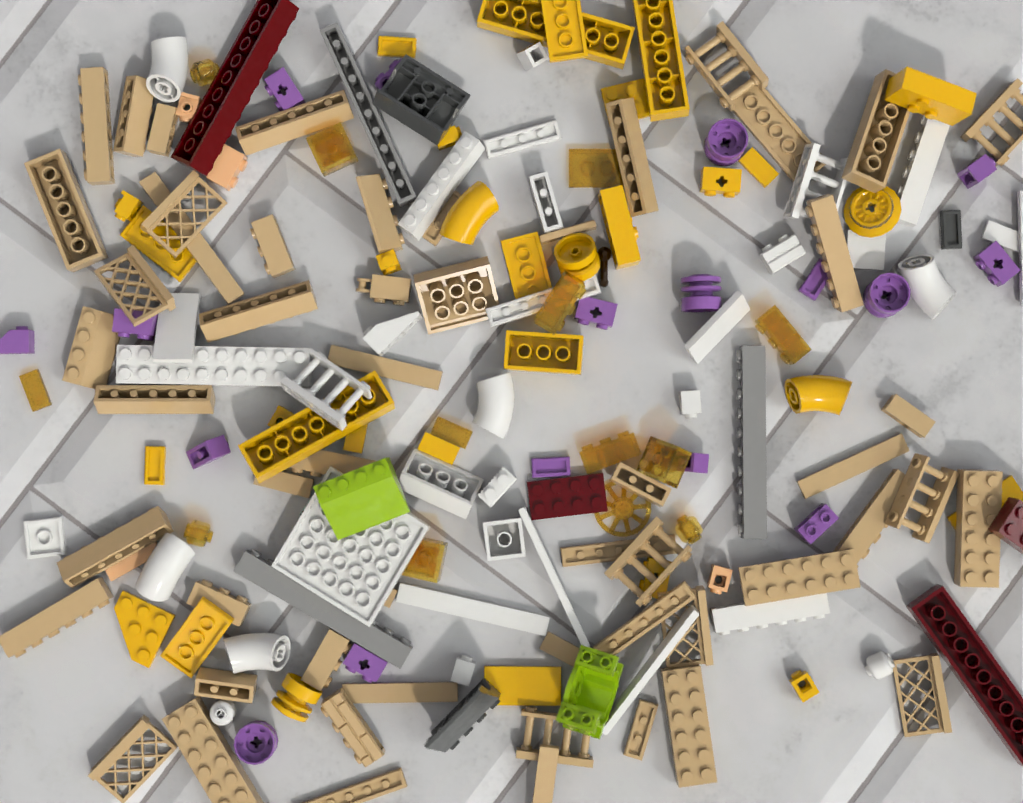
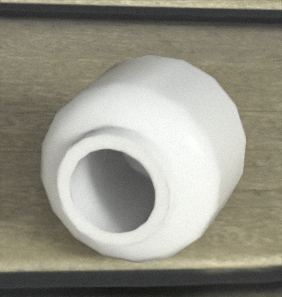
M879 651L867 657V665L864 666L869 676L873 675L875 679L880 680L893 673L895 664L889 653Z
M220 699L216 701L209 711L211 721L219 726L229 724L236 716L235 704L230 700Z

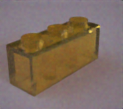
M564 270L536 314L534 323L555 335L556 331L560 332L565 324V317L567 314L570 316L576 307L574 303L585 294V283Z
M775 305L755 320L757 324L755 325L756 329L762 335L765 334L769 338L767 340L769 345L773 349H778L781 353L779 356L784 363L793 365L812 350Z
M628 431L617 434V439L611 440L608 437L600 440V445L593 447L592 444L581 447L582 451L579 452L586 474L641 455L634 433L629 434Z

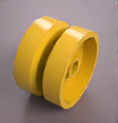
M584 233L569 234L559 240L554 247V256L558 263L559 271L567 281H585L592 278L598 272L601 261L591 236Z

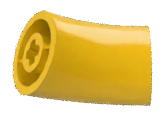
M477 181L469 187L448 212L439 234L457 242L473 245L482 226L491 216L499 211L498 203L491 190L481 181Z
M807 375L786 379L784 389L787 402L796 414L822 411L840 416L852 381L833 376Z

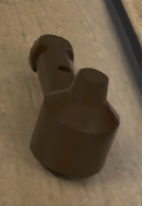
M601 247L598 250L601 261L599 285L607 287L609 283L608 260L611 258L612 253L608 247Z

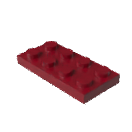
M603 473L527 482L531 520L608 511Z

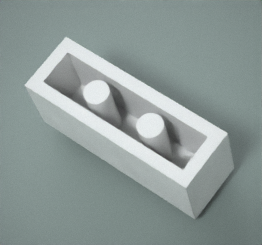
M548 172L529 176L528 181L543 233L563 229Z

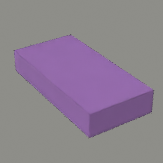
M820 258L798 290L813 301L816 300L828 279L826 272L824 273L822 270L821 262L823 260Z
M570 457L531 459L532 478L571 476Z

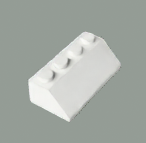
M415 448L399 478L402 491L464 519L467 518L484 481L482 478Z

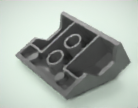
M406 54L394 68L385 85L376 91L373 105L438 146L471 95Z
M483 678L431 731L432 736L427 739L424 746L427 749L447 752L449 748L453 750L460 743L458 739L462 735L466 737L473 730L472 725L476 721L480 723L487 715L485 712L489 708L494 709L499 704L501 693Z

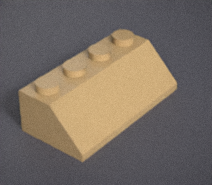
M380 174L356 177L378 252L382 254L393 249L395 252L403 250L402 244H405L402 233H398L396 226H399L397 215H392L391 208L394 205L391 196L387 197L385 192L388 189L386 179H382Z
M83 306L62 381L96 389V385H107L120 340L118 333L112 332L113 314Z

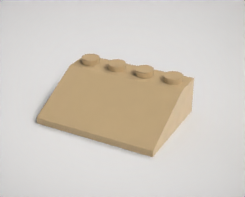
M488 256L413 275L428 335L489 320L485 309L499 305Z

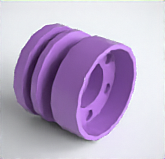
M726 118L717 121L712 125L704 142L706 157L718 166L726 167L736 163L748 145L746 128L734 119ZM722 142H723L724 145H725V144H728V147H727V148H726V146H723V147H722V146H721Z
M896 273L879 275L866 287L863 293L865 308L870 314L878 318H887L895 315L907 305L910 299L908 282ZM886 295L887 299H882L881 296Z
M695 274L681 278V284L689 285L682 287L681 291L690 293V296L681 298V311H718L722 306V297L713 296V292L720 291L721 286H713V284L721 283V277L710 274Z
M259 720L249 722L241 728L234 740L236 755L241 761L251 765L264 763L274 754L278 745L277 732L273 726ZM256 737H258V740H262V743H260L259 746H257L256 743H253V740L256 739Z

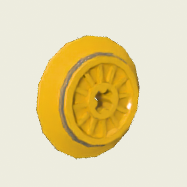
M886 186L876 193L859 187L848 197L843 211L845 222L851 231L859 236L872 238L882 236L892 230L899 221L902 209L900 199L895 191ZM870 206L874 207L873 212L870 211Z

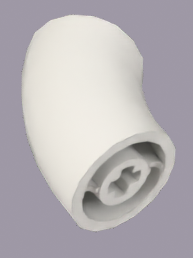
M178 36L161 38L150 43L151 68L146 80V87L155 98L164 102L177 101L187 79L189 62L187 39Z
M929 254L915 255L902 260L898 264L900 275L908 282L912 299L931 320L935 319L951 302L957 292L941 275L934 256Z
M511 373L476 383L478 405L472 422L502 439H505L514 412L515 393Z
M165 533L152 551L137 579L135 588L138 593L154 601L168 600L185 568L195 556L194 551L178 537Z
M247 633L223 639L233 674L249 670L277 672L284 668L290 656L291 644L286 635Z

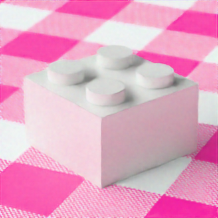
M521 517L483 522L487 561L526 557Z

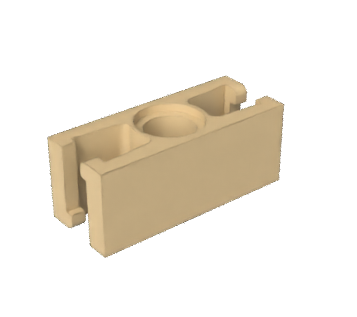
M157 103L146 148L150 153L169 157L178 117L175 115L176 107Z
M897 394L891 395L881 411L919 438H925L935 424L934 420Z

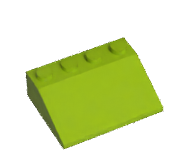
M390 457L383 458L313 486L319 504L338 540L411 512Z

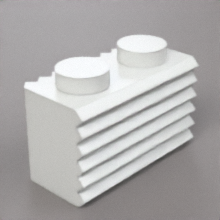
M502 467V470L496 473L494 479H491L486 484V487H483L481 493H478V497L491 508L517 479L506 468Z

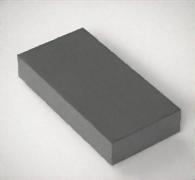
M961 210L940 211L941 249H961Z

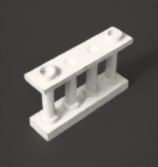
M816 143L805 144L783 217L789 220L799 219V216L808 218L802 206L804 199L822 196L809 190L808 186L811 179L832 187L830 194L834 197L838 211L847 181L841 177L848 157L837 161L820 154L819 149L821 145ZM816 161L838 169L835 180L814 172L813 169Z
M310 348L308 352L312 361L295 379L291 380L284 376L280 383L285 392L343 431L347 426L345 414L362 395L370 400L372 398L371 388L366 382L358 381L330 362L322 352H316ZM320 365L326 371L310 389L305 390L302 388L301 383ZM332 375L341 380L325 399L319 400L316 398L315 394ZM347 385L356 390L339 410H334L330 407L332 401Z

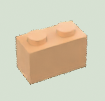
M224 144L221 154L218 155L212 170L206 178L230 191L231 188L236 186L240 171L243 172L245 170L248 158L239 151Z

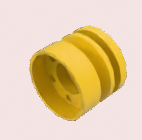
M288 672L281 684L287 692L278 690L276 692L277 697L272 699L271 704L287 717L300 722H306L309 717L307 714L312 712V708L307 703L316 704L323 692L303 682L301 676Z

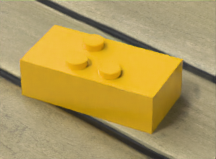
M907 66L889 79L884 100L904 107L909 112L925 115L927 119H935L954 126L972 115L977 93Z
M623 185L600 190L598 200L615 269L638 265L641 261L636 242L637 238H639L636 227L632 226V217L628 209Z
M506 330L503 369L581 375L584 336Z

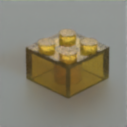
M341 122L306 138L324 177L359 161Z
M650 436L636 471L677 488L692 453L679 446Z
M424 537L402 575L438 583L441 579L448 543Z

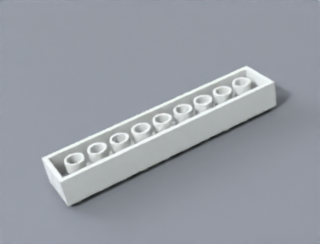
M117 345L116 383L136 385L282 387L280 381L284 376L291 380L295 379L312 360L308 352L310 348L194 346L193 363H157L152 360L154 345ZM312 372L301 383V387H312Z

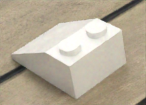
M417 311L376 324L374 327L371 325L364 331L363 334L365 336L363 339L382 357L422 316Z

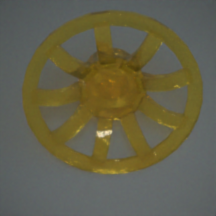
M609 482L605 485V491L607 490L614 499L613 503L607 501V506L611 507L612 511L599 515V512L594 513L598 524L607 533L614 536L627 537L638 533L649 520L651 502L645 500L646 504L634 505L633 501L638 496L633 494L630 498H627V490L622 488L621 497L618 498L611 488L616 484ZM646 509L644 520L634 514V510ZM614 515L615 519L611 527L608 528L602 520ZM630 517L640 523L633 530H630L628 518ZM620 519L624 522L626 532L614 531Z

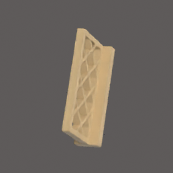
M193 170L144 220L140 228L176 258L226 206L227 202ZM198 183L205 188V195H194V187ZM183 199H192V209H181V201ZM194 199H205L206 209H195ZM208 199H217L221 205L217 209H209ZM170 212H179L178 223H168V214ZM181 212H192L193 222H182ZM195 212H206V220L204 222H196ZM193 225V234L191 236H183L182 226ZM157 226H166V236H157L153 230ZM168 226H179L180 236H169ZM169 239H180V248L176 252L169 246Z
M134 245L127 248L128 253L94 270V273L135 327L166 309L169 312L176 308L174 297ZM125 261L130 263L128 269L119 268L120 264ZM106 271L113 272L112 278L103 277L101 274ZM117 272L127 274L125 280L115 279ZM130 275H139V281H129ZM113 285H123L122 291L113 290ZM127 285L137 287L135 293L125 292ZM140 288H149V295L139 294ZM123 297L133 298L132 304H123ZM137 299L147 300L145 306L135 305ZM150 301H158L161 304L156 308L149 307ZM133 311H143V314L134 319L132 316Z
M703 585L691 588L697 595L691 604L697 608L699 616L665 659L666 668L705 664L706 666L714 665L706 593ZM669 591L658 592V599ZM676 613L672 614V615L675 616L678 620H679L680 617H681V616H678ZM665 620L661 622L663 640L674 627V625L670 627L666 624ZM691 629L698 635L693 643L685 638ZM682 640L690 645L685 653L677 649ZM694 648L700 652V659L692 660L687 655ZM674 650L682 656L678 662H670L669 656Z
M930 653V655L893 660L895 664L893 673L904 736L910 737L941 732L952 733L939 654ZM927 660L928 668L923 674L915 666L919 661ZM905 663L911 668L903 676L897 672L896 664ZM912 670L922 675L916 684L907 679ZM924 677L932 685L928 692L918 687ZM905 680L914 686L908 695L900 689ZM916 688L925 694L919 703L910 698ZM927 697L935 703L931 711L921 706ZM908 699L917 705L911 714L905 711L903 706ZM919 708L928 713L923 722L914 717ZM930 716L938 720L939 728L930 729L925 725ZM912 718L920 726L916 731L908 732L907 724Z
M145 715L120 738L93 766L88 774L89 778L100 783L121 803H125L178 747L149 722L150 719ZM148 728L155 733V740H144V732ZM158 743H166L171 747L166 753H158ZM134 744H141V754H130V747ZM144 744H155V753L144 754ZM144 757H155L156 764L153 767H145ZM128 758V768H117V760ZM130 758H142V767L131 768ZM131 771H142V778L139 781H131ZM114 772V782H106L102 776L105 773ZM117 772H128V781L117 782ZM117 785H129V792L123 797L118 792Z

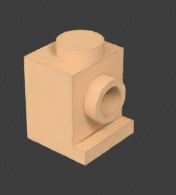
M182 92L175 115L180 118V121L190 123L202 99L199 96ZM190 105V109L185 111V106Z
M712 564L707 582V587L711 588L710 592L720 595L722 591L727 592L733 570ZM717 576L721 577L720 583L715 582Z

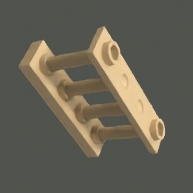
M723 21L716 25V36L693 52L689 45L685 47L686 61L690 65L693 64L720 98L719 102L722 107L728 108L730 112L734 110L733 100L754 85L759 86L761 90L768 86L769 78ZM720 42H724L728 47L727 51L704 66L699 57ZM730 57H736L739 65L718 80H715L710 72ZM742 71H747L750 75V80L727 95L721 86Z
M1018 78L961 135L965 142L969 139L978 141L996 158L995 167L998 165L1003 166L1010 159L1008 155L1023 140V121L1007 107L1008 104L1006 103L1009 98H1014L1023 106V95L1019 89L1023 83ZM997 111L999 113L1002 112L1022 131L1016 139L994 121L993 115ZM983 125L989 126L1009 145L1003 153L981 134L979 129Z
M915 453L884 524L900 529V526L903 525L914 531L912 534L913 538L930 543L960 473L945 467H941L938 470L928 465L930 457ZM924 471L937 478L933 488L920 482ZM916 489L929 495L925 506L912 500ZM909 507L922 513L918 523L904 518Z
M657 516L604 573L611 580L614 578L619 579L639 597L635 603L640 607L647 605L653 598L651 595L682 561L685 563L692 556L690 553L692 548L689 545L683 549L663 531L662 526L664 523ZM653 536H658L678 554L672 563H669L650 545L649 540ZM640 550H645L665 569L658 578L637 559L636 554ZM627 564H632L652 583L645 592L624 574L623 568Z
M526 706V709H521V715L527 716L524 740L521 747H516V758L538 761L539 750L532 749L531 746L534 717L546 719L543 744L550 745L553 720H556L558 713L537 711L536 707ZM564 728L562 747L559 750L557 764L593 768L594 760L588 753L590 736L583 734L581 751L578 752V755L570 754L571 730Z

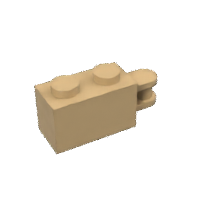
M372 274V279L357 278L359 285L356 288V292L369 293L370 298L374 299L375 303L385 304V301H393V305L399 306L409 303L412 283L410 278ZM366 283H371V290L366 289Z

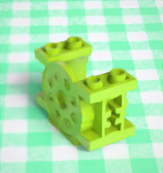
M583 645L580 646L575 665L566 685L563 702L556 718L557 722L563 724V728L600 740L605 723L608 721L624 668V664L618 662V656Z

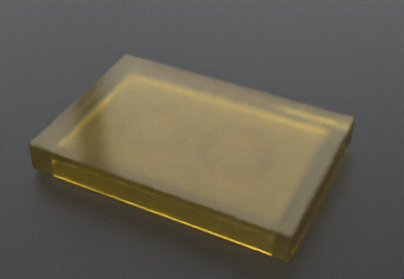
M569 149V188H611L623 185L616 149Z

